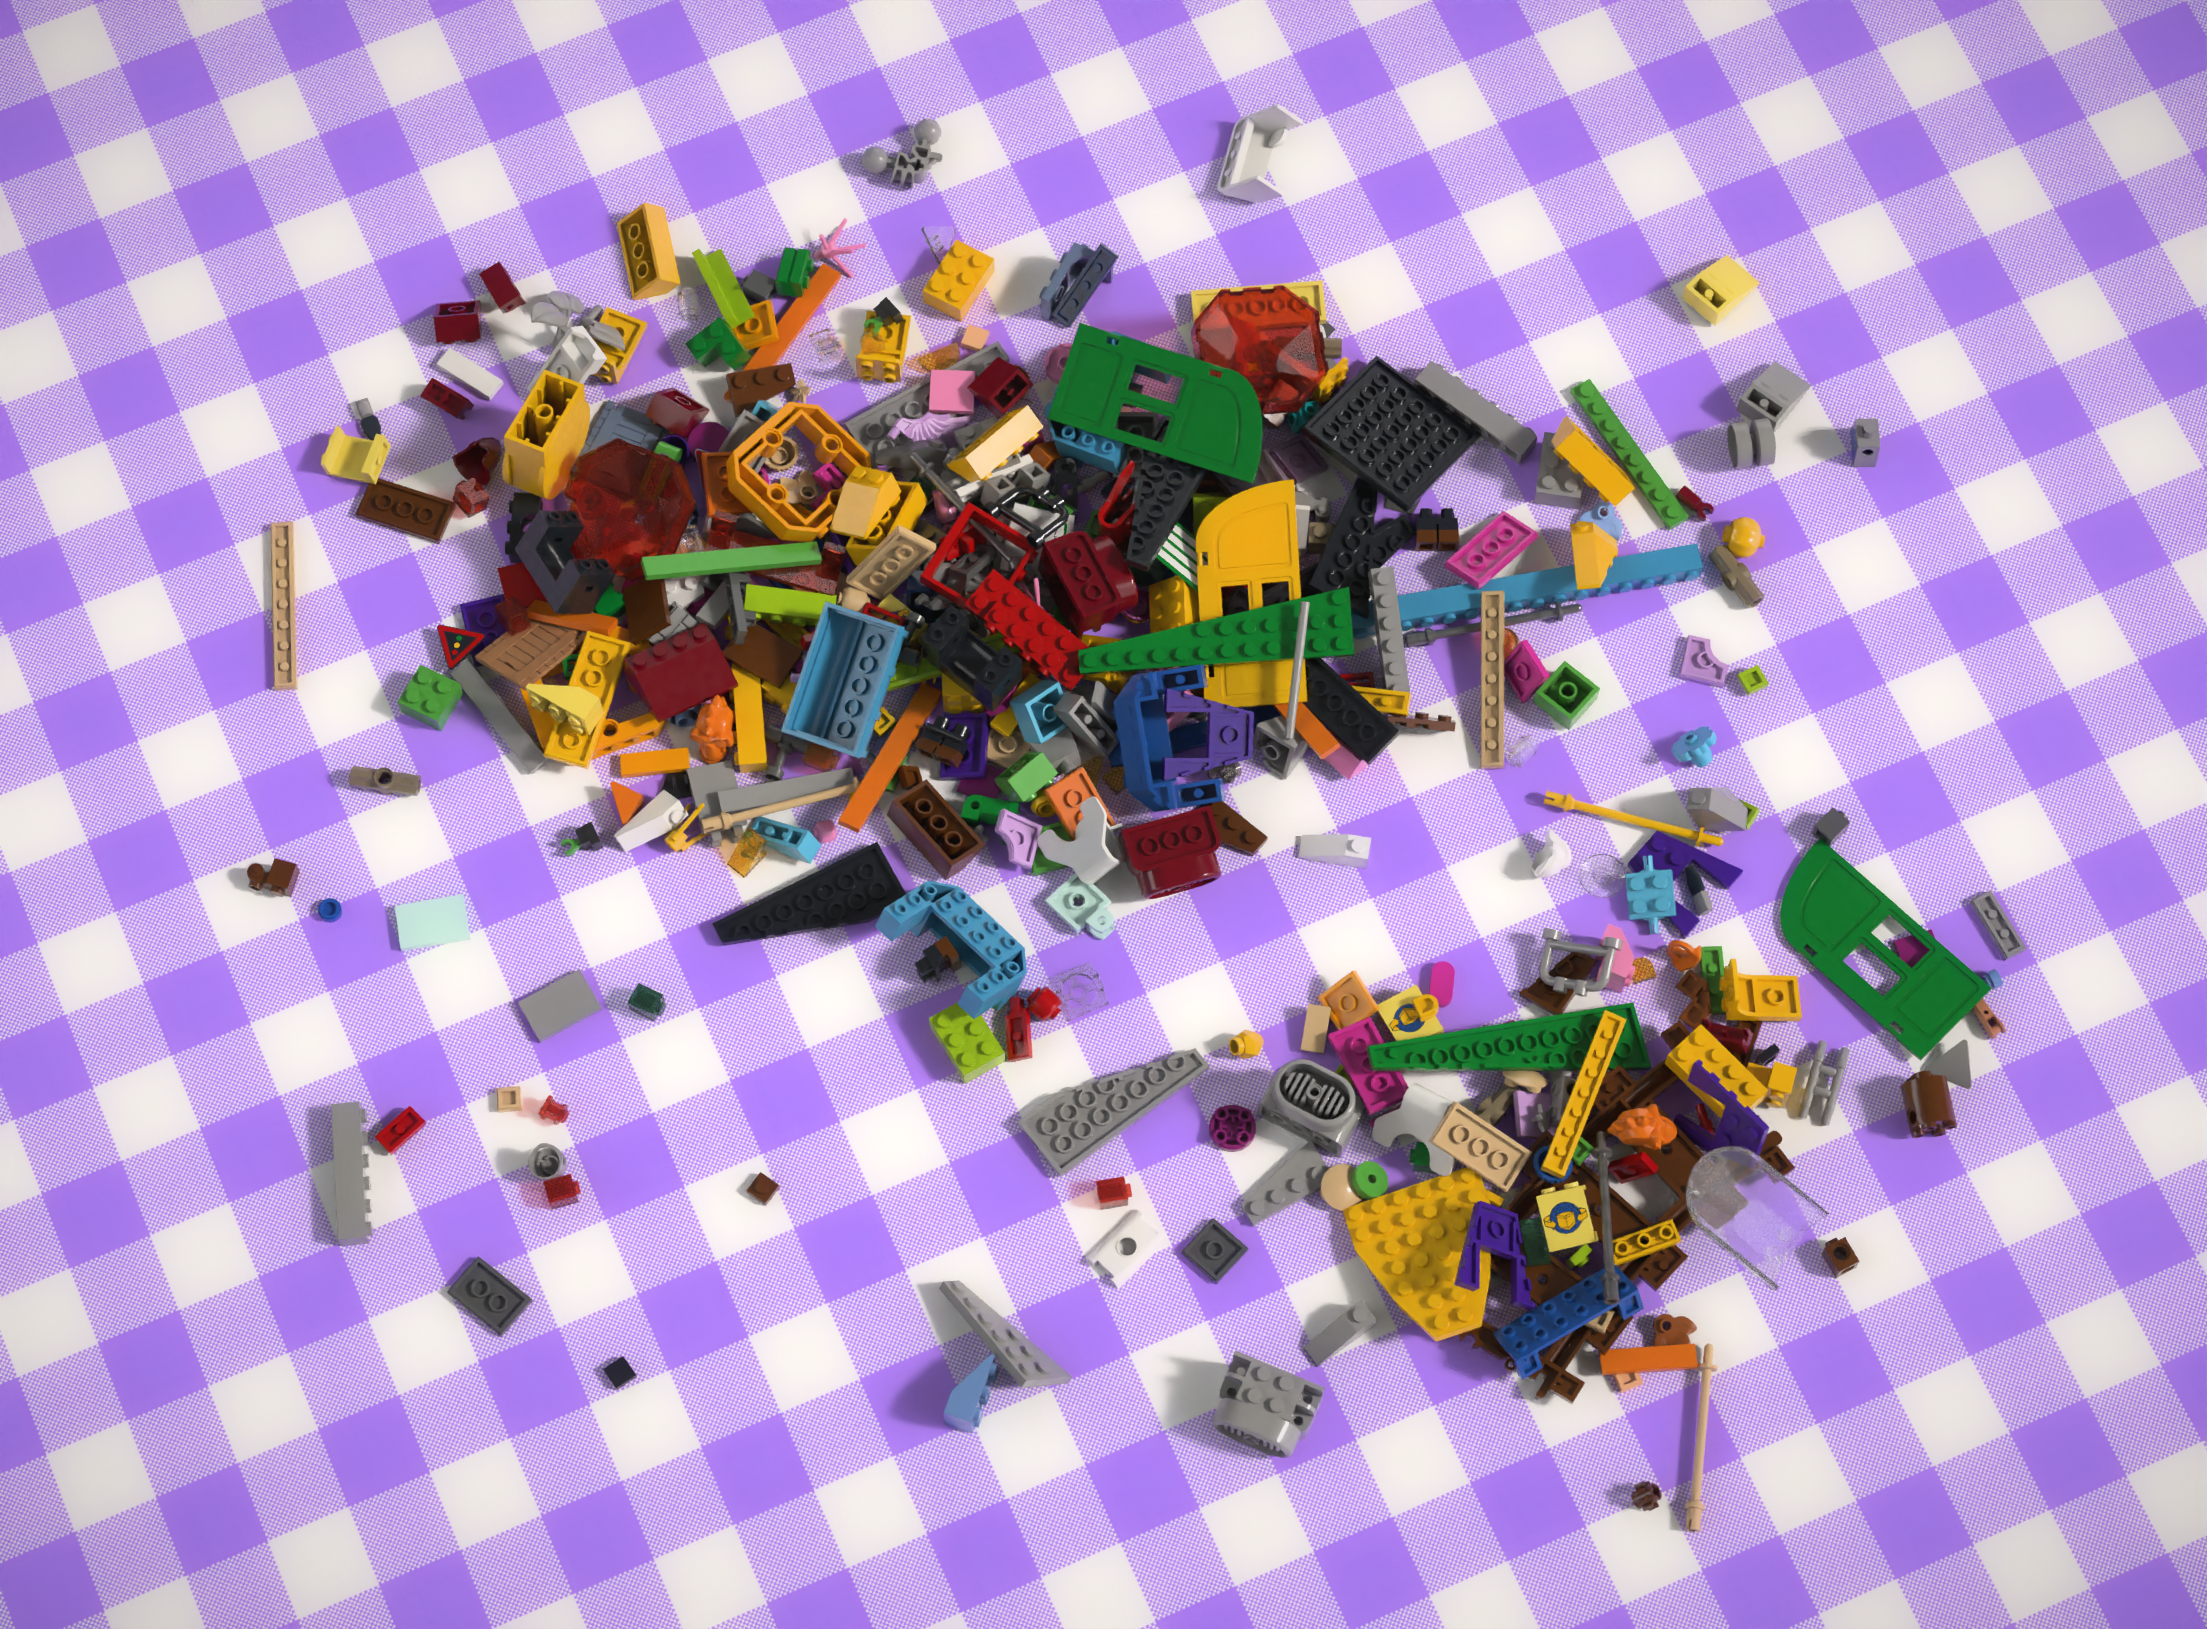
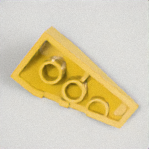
M1579 521L1575 524H1570L1577 590L1600 588L1607 576L1608 567L1611 568L1613 558H1616L1618 555L1617 541L1593 522Z

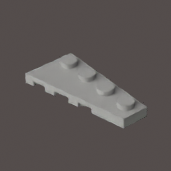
M1310 1140L1241 1204L1242 1210L1253 1227L1321 1189V1181L1328 1167L1312 1141Z

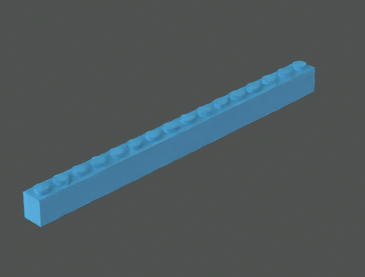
M1696 543L1613 558V565L1611 568L1608 567L1607 576L1600 588L1577 590L1574 565L1491 579L1479 590L1468 583L1399 595L1397 597L1402 631H1408L1412 627L1417 626L1425 628L1434 625V623L1443 622L1449 624L1457 619H1475L1481 615V591H1504V611L1517 612L1525 607L1539 608L1544 604H1555L1558 601L1562 604L1566 600H1584L1594 595L1602 597L1616 591L1625 593L1639 587L1648 589L1656 584L1670 585L1679 580L1693 581L1701 577L1703 565ZM1372 600L1369 601L1368 608L1370 611L1367 619L1351 612L1353 638L1363 639L1368 635L1376 634Z

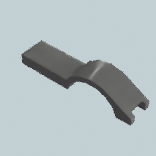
M981 543L976 544L974 552L966 553L950 568L946 586L964 596L969 581L997 556L995 548ZM922 593L915 599L916 605H923L930 610L946 609L950 605H956L940 594L929 598L926 594Z

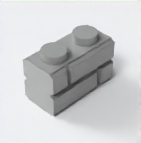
M674 601L669 606L671 626L649 637L648 640L656 645L696 627L697 620Z

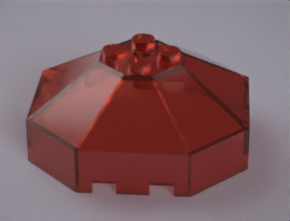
M1283 285L1274 286L1273 289L1262 290L1261 287L1243 288L1242 291L1230 292V289L1220 290L1195 320L1191 330L1195 359L1231 369L1244 376L1256 392L1262 415L1299 412L1322 384L1329 370L1328 361H1326L1324 354L1323 333L1320 331L1319 311ZM1248 363H1257L1258 365L1256 368L1258 369V371L1252 370L1251 372L1248 370ZM1211 370L1210 375L1221 378L1222 373Z
M619 438L578 457L575 464L578 468L573 479L569 478L564 490L565 497L572 500L569 511H574L584 526L573 544L577 559H606L616 577L634 582L645 576L641 565L642 557L672 555L676 553L696 506L681 464L672 458L654 453L638 445L630 444ZM638 514L645 516L642 525L635 523V520L638 519Z

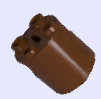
M1920 1071L1914 1073L1900 1086L1912 1138L1923 1137L1928 1133H1931L1932 1137L1945 1135V1130L1957 1127L1946 1076L1933 1075L1931 1071Z

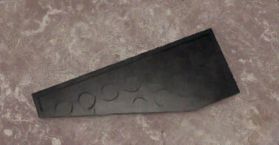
M875 842L712 924L723 946L868 923L880 917L885 907L903 897L906 893L878 842Z

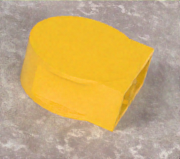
M544 369L504 435L505 453L502 474L505 483L547 500L554 499L563 490L572 476L570 470L585 444L589 428L590 407L588 402L585 401L584 384Z

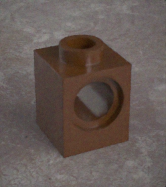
M1846 1237L1840 1240L1838 1238L1831 1239L1825 1243L1826 1247L1821 1253L1835 1278L1855 1269L1860 1262ZM1833 1252H1842L1845 1259L1839 1260L1835 1258Z

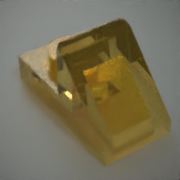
M751 827L747 828L727 865L743 878L747 877L766 856L767 852L763 849L768 840Z

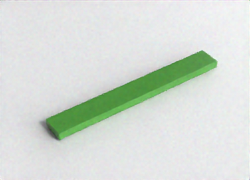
M817 541L642 557L641 565L645 579L655 580L821 564L822 557Z

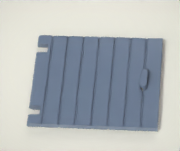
M608 400L570 472L636 498L658 443L663 437L670 435L667 428L664 427L663 429L654 425L651 419L641 412L623 405L618 410L613 409L615 402Z

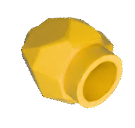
M1243 1030L1230 1039V1052L1241 1059L1255 1057L1259 1055L1263 1046V1038L1256 1032Z

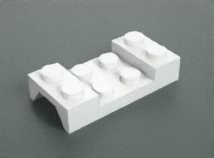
M583 326L570 327L527 389L530 392L532 391L544 369L584 384L590 374L598 372L607 357Z

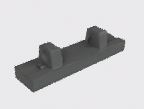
M738 572L723 573L734 644H744L747 627H754L756 622L755 612L744 611L741 590H745L746 584H750V577L747 574H738Z

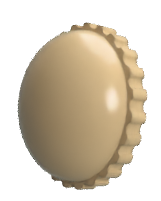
M783 436L782 444L774 456L766 459L764 462L765 466L777 472H784L789 470V468H793L799 457L798 445L795 444V441H792V438Z

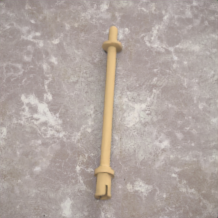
M853 777L852 784L735 814H729L725 811L720 812L721 815L701 819L704 834L722 828L727 830L736 822L856 792L862 781L858 782L857 777Z
M1709 1343L1704 1346L1703 1363L1698 1364L1697 1370L1702 1371L1691 1499L1685 1504V1509L1687 1510L1685 1531L1695 1533V1530L1697 1533L1701 1532V1515L1705 1508L1700 1498L1711 1372L1718 1370V1367L1712 1364L1714 1348Z

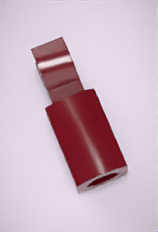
M1686 485L1675 496L1692 512L1695 511L1698 519L1703 522L1707 516L1702 511L1706 510L1710 514L1714 512V507L1711 504L1703 503L1702 499Z

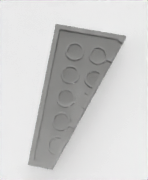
M959 1280L943 1281L939 1287L940 1291L1021 1388L1068 1384L1072 1378L1068 1372Z

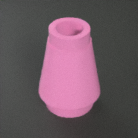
M939 489L933 491L932 496L937 519H940L941 523H947L958 517L956 513L958 511L957 508Z

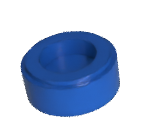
M327 898L319 904L318 912L322 920L332 923L341 917L342 907L336 899Z

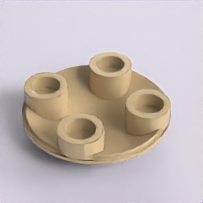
M1502 1071L1505 1077L1504 1083L1511 1087L1520 1085L1527 1087V1090L1530 1092L1540 1093L1541 1089L1548 1084V1080L1537 1071Z
M1338 1164L1330 1167L1323 1175L1321 1181V1198L1332 1208L1339 1211H1344L1350 1206L1359 1204L1364 1199L1356 1193L1352 1186L1351 1175L1354 1167L1347 1164Z

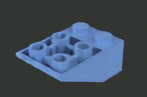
M994 1354L988 1356L951 1391L944 1411L945 1425L969 1433H973L974 1427L979 1428L983 1414H981L982 1405H987L991 1394L989 1392L990 1382L995 1383L999 1371L997 1369L998 1364L995 1363Z

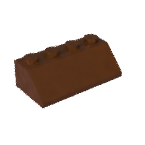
M927 779L892 800L887 816L945 881L963 870L986 845Z

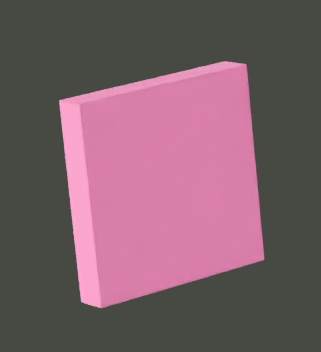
M931 370L929 412L974 415L975 396L967 387L975 380L976 372Z

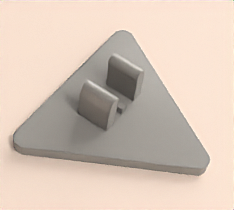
M1964 1039L1926 1066L1925 1071H1931L1933 1075L1946 1076L1948 1082L1968 1090L1971 1089L1968 1041Z

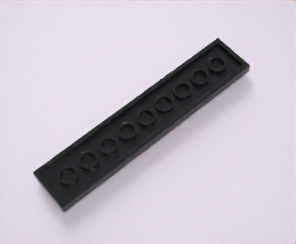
M1243 585L1236 586L1222 600L1223 616L1249 610L1248 590ZM1322 658L1305 659L1307 702H1303V704L1366 764L1370 765L1401 732Z

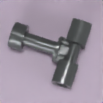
M909 612L905 619V622L908 624L905 630L909 632V635L904 640L898 658L903 664L917 668L923 656L918 650L911 649L912 646L909 642L916 628H922L925 618L915 612Z
M770 724L765 740L777 744L776 748L779 752L773 766H767L764 776L769 780L772 778L774 781L782 780L784 771L781 769L787 755H792L795 751L808 756L813 742L789 736L781 732V728Z

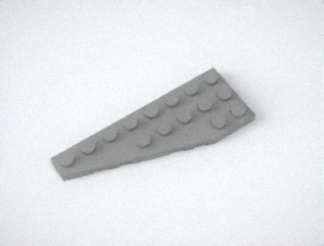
M999 341L944 370L975 371L976 379L997 357L1008 363L1009 357ZM931 377L845 422V427L849 434L870 454L872 469L878 470V466L883 465L875 462V451L912 443L911 439H907L900 433L894 441L887 434L893 428L892 426L898 418L918 419L926 412H929ZM951 414L950 418H955L959 414ZM887 465V472H892L898 467Z

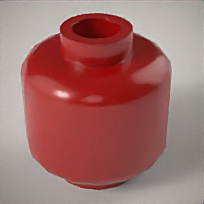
M1037 987L1026 1000L1029 1002L1027 1005L1028 1010L1040 1021H1045L1048 1018L1053 1020L1061 1011L1059 1008L1061 999L1048 987H1043L1042 989Z

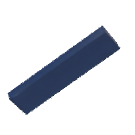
M1101 243L1060 301L1052 316L1070 328L1113 267L1119 255Z

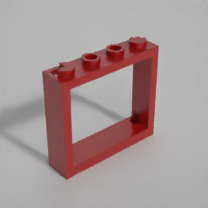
M968 502L921 574L920 582L977 616L964 605L968 600L967 598L933 578L971 519L975 520L1026 551L1008 580L1013 585L1016 582H1022L1027 573L1024 569L1028 563H1034L1039 553L1029 545L1026 536Z

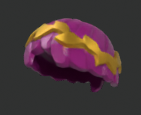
M1137 588L1138 603L1136 607L1122 612V615L1127 620L1140 624L1150 618L1149 592Z

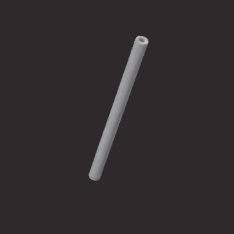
M1304 601L1300 602L1284 737L1286 739H1294L1310 602Z

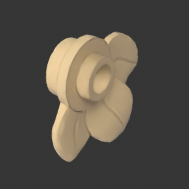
M805 470L801 471L798 480L780 478V484L788 491L786 502L789 504L801 503L811 506L812 502L819 497V493L815 488L816 481Z

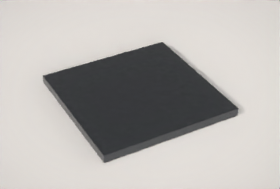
M1377 355L1301 430V433L1406 513L1481 436V433Z

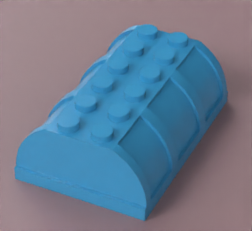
M825 601L781 732L857 758H866L868 754L866 750L876 721H879L882 712H880L890 680L894 678L897 670L895 666L905 638L907 639L909 635L905 627Z

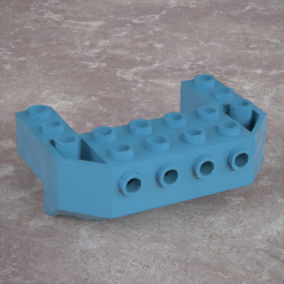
M1115 331L1110 332V333H1114V334H1117V335H1120V336H1124V337H1127V338H1131V337H1129V336L1120 334V333L1115 332ZM1108 338L1106 343L1117 346L1119 341ZM1137 364L1134 369L1135 373L1165 384L1168 383L1172 376ZM1053 397L1051 403L1046 405L1044 415L1058 454L1063 458L1075 459L1078 468H1081L1085 462L1118 474L1127 458L1124 444L1047 419L1054 400Z
M928 880L885 907L875 925L890 941L898 938L908 930L917 938L928 930L939 940L946 936L959 954V959L980 977L966 987L957 1003L973 1019L990 1008L998 1011L1016 993L1027 973L1025 948L959 886Z

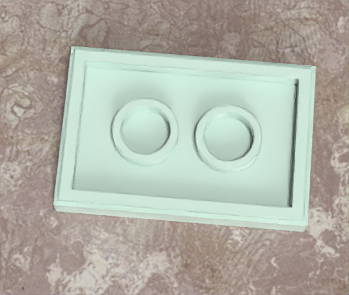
M464 894L395 906L401 951L471 940Z

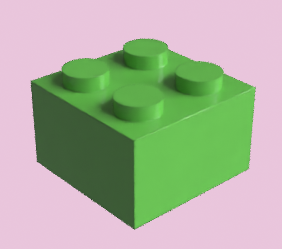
M1564 661L1535 694L1534 703L1570 730L1598 699L1600 688Z
M420 664L400 697L398 704L402 713L441 731L461 699L463 691L460 683Z
M1028 751L997 776L994 781L1009 801L1027 803L1037 796L1036 792L1041 787L1046 788L1054 782L1053 777L1058 772L1043 752Z

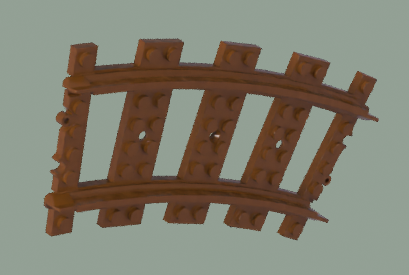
M1679 1020L1663 1031L1660 1036L1669 1048L1673 1050L1690 1035V1032ZM1666 1059L1636 1082L1620 1065L1605 1076L1593 1103V1107L1599 1113L1584 1126L1581 1137L1592 1147L1597 1148L1596 1133L1603 1131L1607 1140L1612 1135L1607 1129L1617 1120L1622 1112L1636 1108H1645L1650 1104L1657 1105L1653 1100L1680 1080L1665 1064ZM1657 1105L1660 1115L1670 1119ZM1677 1125L1675 1139L1668 1144L1661 1145V1148L1663 1146L1669 1147L1670 1152L1668 1154H1663L1661 1148L1653 1150L1643 1146L1630 1145L1636 1153L1644 1151L1658 1166L1656 1174L1674 1192L1679 1200L1652 1224L1609 1186L1612 1240L1673 1219L1678 1234L1696 1218L1714 1234L1748 1205V1201L1734 1187L1735 1184L1760 1165L1774 1183L1794 1171L1795 1167L1778 1146L1782 1142V1136L1777 1131H1771L1767 1134L1757 1163L1752 1167L1728 1158L1716 1168ZM1546 1130L1528 1148L1532 1154L1521 1170L1531 1181L1505 1210L1518 1215L1521 1230L1539 1209L1536 1196L1542 1195L1541 1190L1555 1187L1556 1191L1564 1190L1565 1184L1578 1181L1579 1186L1585 1185L1586 1187L1584 1193L1593 1229L1597 1231L1598 1241L1603 1244L1601 1214L1597 1212V1207L1601 1206L1599 1176L1584 1163L1579 1167L1572 1163L1573 1168L1570 1177L1558 1184L1542 1180L1535 1172L1533 1160L1536 1152L1543 1148V1146L1550 1145L1554 1137ZM1521 1233L1523 1241L1520 1244L1521 1253L1526 1256L1527 1265L1524 1266L1526 1278L1530 1279L1532 1290L1529 1291L1530 1299L1537 1306L1584 1280ZM1640 1240L1641 1244H1648L1646 1240ZM1673 1245L1620 1264L1618 1268L1632 1283L1637 1277H1640L1656 1292L1687 1260L1688 1255L1678 1246ZM1491 1254L1490 1271L1511 1285V1260ZM1540 1275L1546 1277V1282L1543 1284L1537 1281V1277ZM1617 1307L1610 1309L1614 1311V1314L1604 1335L1583 1325L1554 1342L1545 1357L1539 1355L1543 1368L1528 1376L1529 1379L1536 1380L1540 1373L1543 1374L1542 1379H1544V1382L1539 1388L1535 1399L1538 1401V1399L1545 1397L1548 1391H1551L1570 1404H1573L1585 1385L1584 1381L1566 1371L1585 1341L1603 1355H1606L1634 1316L1632 1315L1623 1320L1619 1316ZM1483 1320L1482 1327L1458 1334L1460 1341H1463L1466 1336H1472L1475 1340L1472 1346L1473 1349L1480 1348L1498 1360L1507 1359L1504 1365L1505 1370L1509 1373L1515 1371L1516 1368L1512 1357L1493 1335L1498 1330L1497 1328Z

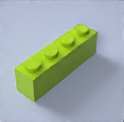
M746 584L743 606L744 611L756 613V621L765 619L770 620L774 624L789 622L797 627H804L806 625L817 627L825 601L836 605L837 595Z

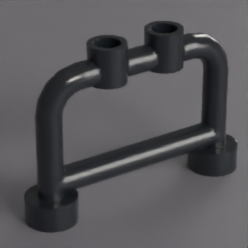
M1025 485L1016 487L997 502L989 501L981 508L996 519L1002 514L1029 531L1030 534L1026 538L1029 545L1035 550L1043 547L1045 539L1062 527L1069 518L1068 510L1064 507L1065 502L1063 498L1056 495L1051 499L1050 492L1045 486H1041L1038 489ZM1025 494L1031 496L1035 503L1044 504L1051 513H1058L1060 516L1042 530L1006 507V505L1020 495Z

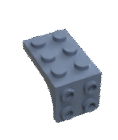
M1074 242L1069 252H1064L1060 261V267L1058 270L1054 269L1050 277L1051 282L1048 287L1044 286L1040 293L1041 318L1050 321L1052 313L1095 252L1089 246ZM1113 267L1110 269V271L1108 272L1103 281L1108 283L1112 282Z

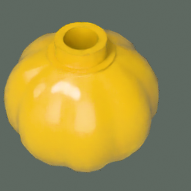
M1738 517L1732 520L1730 525H1725L1722 542L1729 544H1726V547L1734 557L1747 558L1752 556L1758 548H1763L1765 535H1761L1760 526L1754 519Z

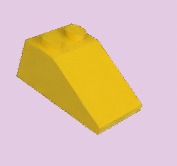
M857 465L844 483L830 531L866 540L902 492L893 474Z

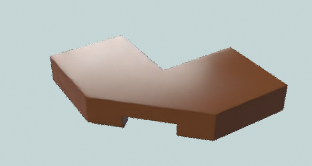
M1689 969L1675 986L1692 1000L1678 1018L1695 1030L1699 1025H1705L1703 1022L1704 1018L1709 1019L1712 1016L1709 983Z

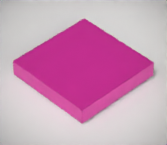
M1527 639L1521 641L1504 660V675L1522 703L1527 702L1550 677Z

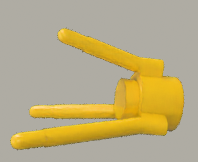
M701 803L679 829L678 827L681 822L665 835L664 842L674 852L677 853L680 849L684 852L689 846L709 834L701 833L686 842L685 840L688 837L683 833L703 809L704 803ZM687 804L685 807L687 813L691 808L690 804Z

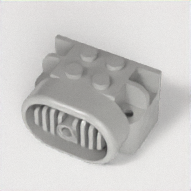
M1297 1059L1283 1065L1277 1074L1274 1075L1258 1104L1257 1116L1308 1142L1311 1140L1314 1145L1341 1158L1366 1109L1363 1108L1361 1100L1355 1097L1351 1084L1344 1077L1313 1061Z
M1235 1350L1232 1363L1228 1372H1226L1220 1388L1219 1406L1212 1423L1219 1432L1233 1440L1275 1457L1289 1458L1292 1456L1298 1441L1307 1437L1322 1403L1325 1387Z

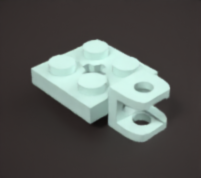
M1076 873L1045 900L1046 904L1077 934L1086 927L1095 938L1104 940L1115 930L1114 918L1106 909L1111 904V900L1094 884L1088 885L1082 882ZM1073 899H1084L1082 901L1083 905L1074 906Z

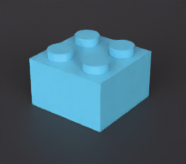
M1041 680L1009 701L1025 742L1042 744L1067 727L1053 711V708L1064 695L1059 682Z

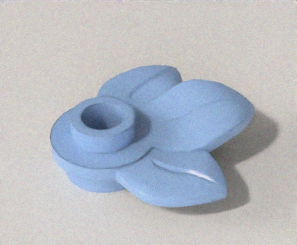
M1599 502L1594 506L1593 510L1585 512L1580 517L1579 521L1593 522L1613 538L1620 540L1623 532L1622 522L1615 516L1614 507L1610 503ZM1606 509L1608 511V515L1601 516L1600 510Z

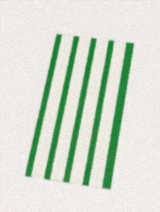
M1177 522L1156 558L1198 592L1196 537ZM1202 553L1203 565H1208L1207 553Z

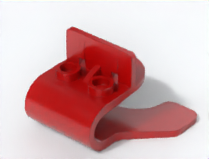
M1130 461L1121 472L1108 499L1098 513V536L1108 535L1114 540L1116 545L1120 544L1125 537L1129 538L1131 536L1135 502L1114 524H1110V522L1116 519L1118 513L1122 509H1126L1133 499V488L1122 498L1121 494L1127 480L1134 471V461Z

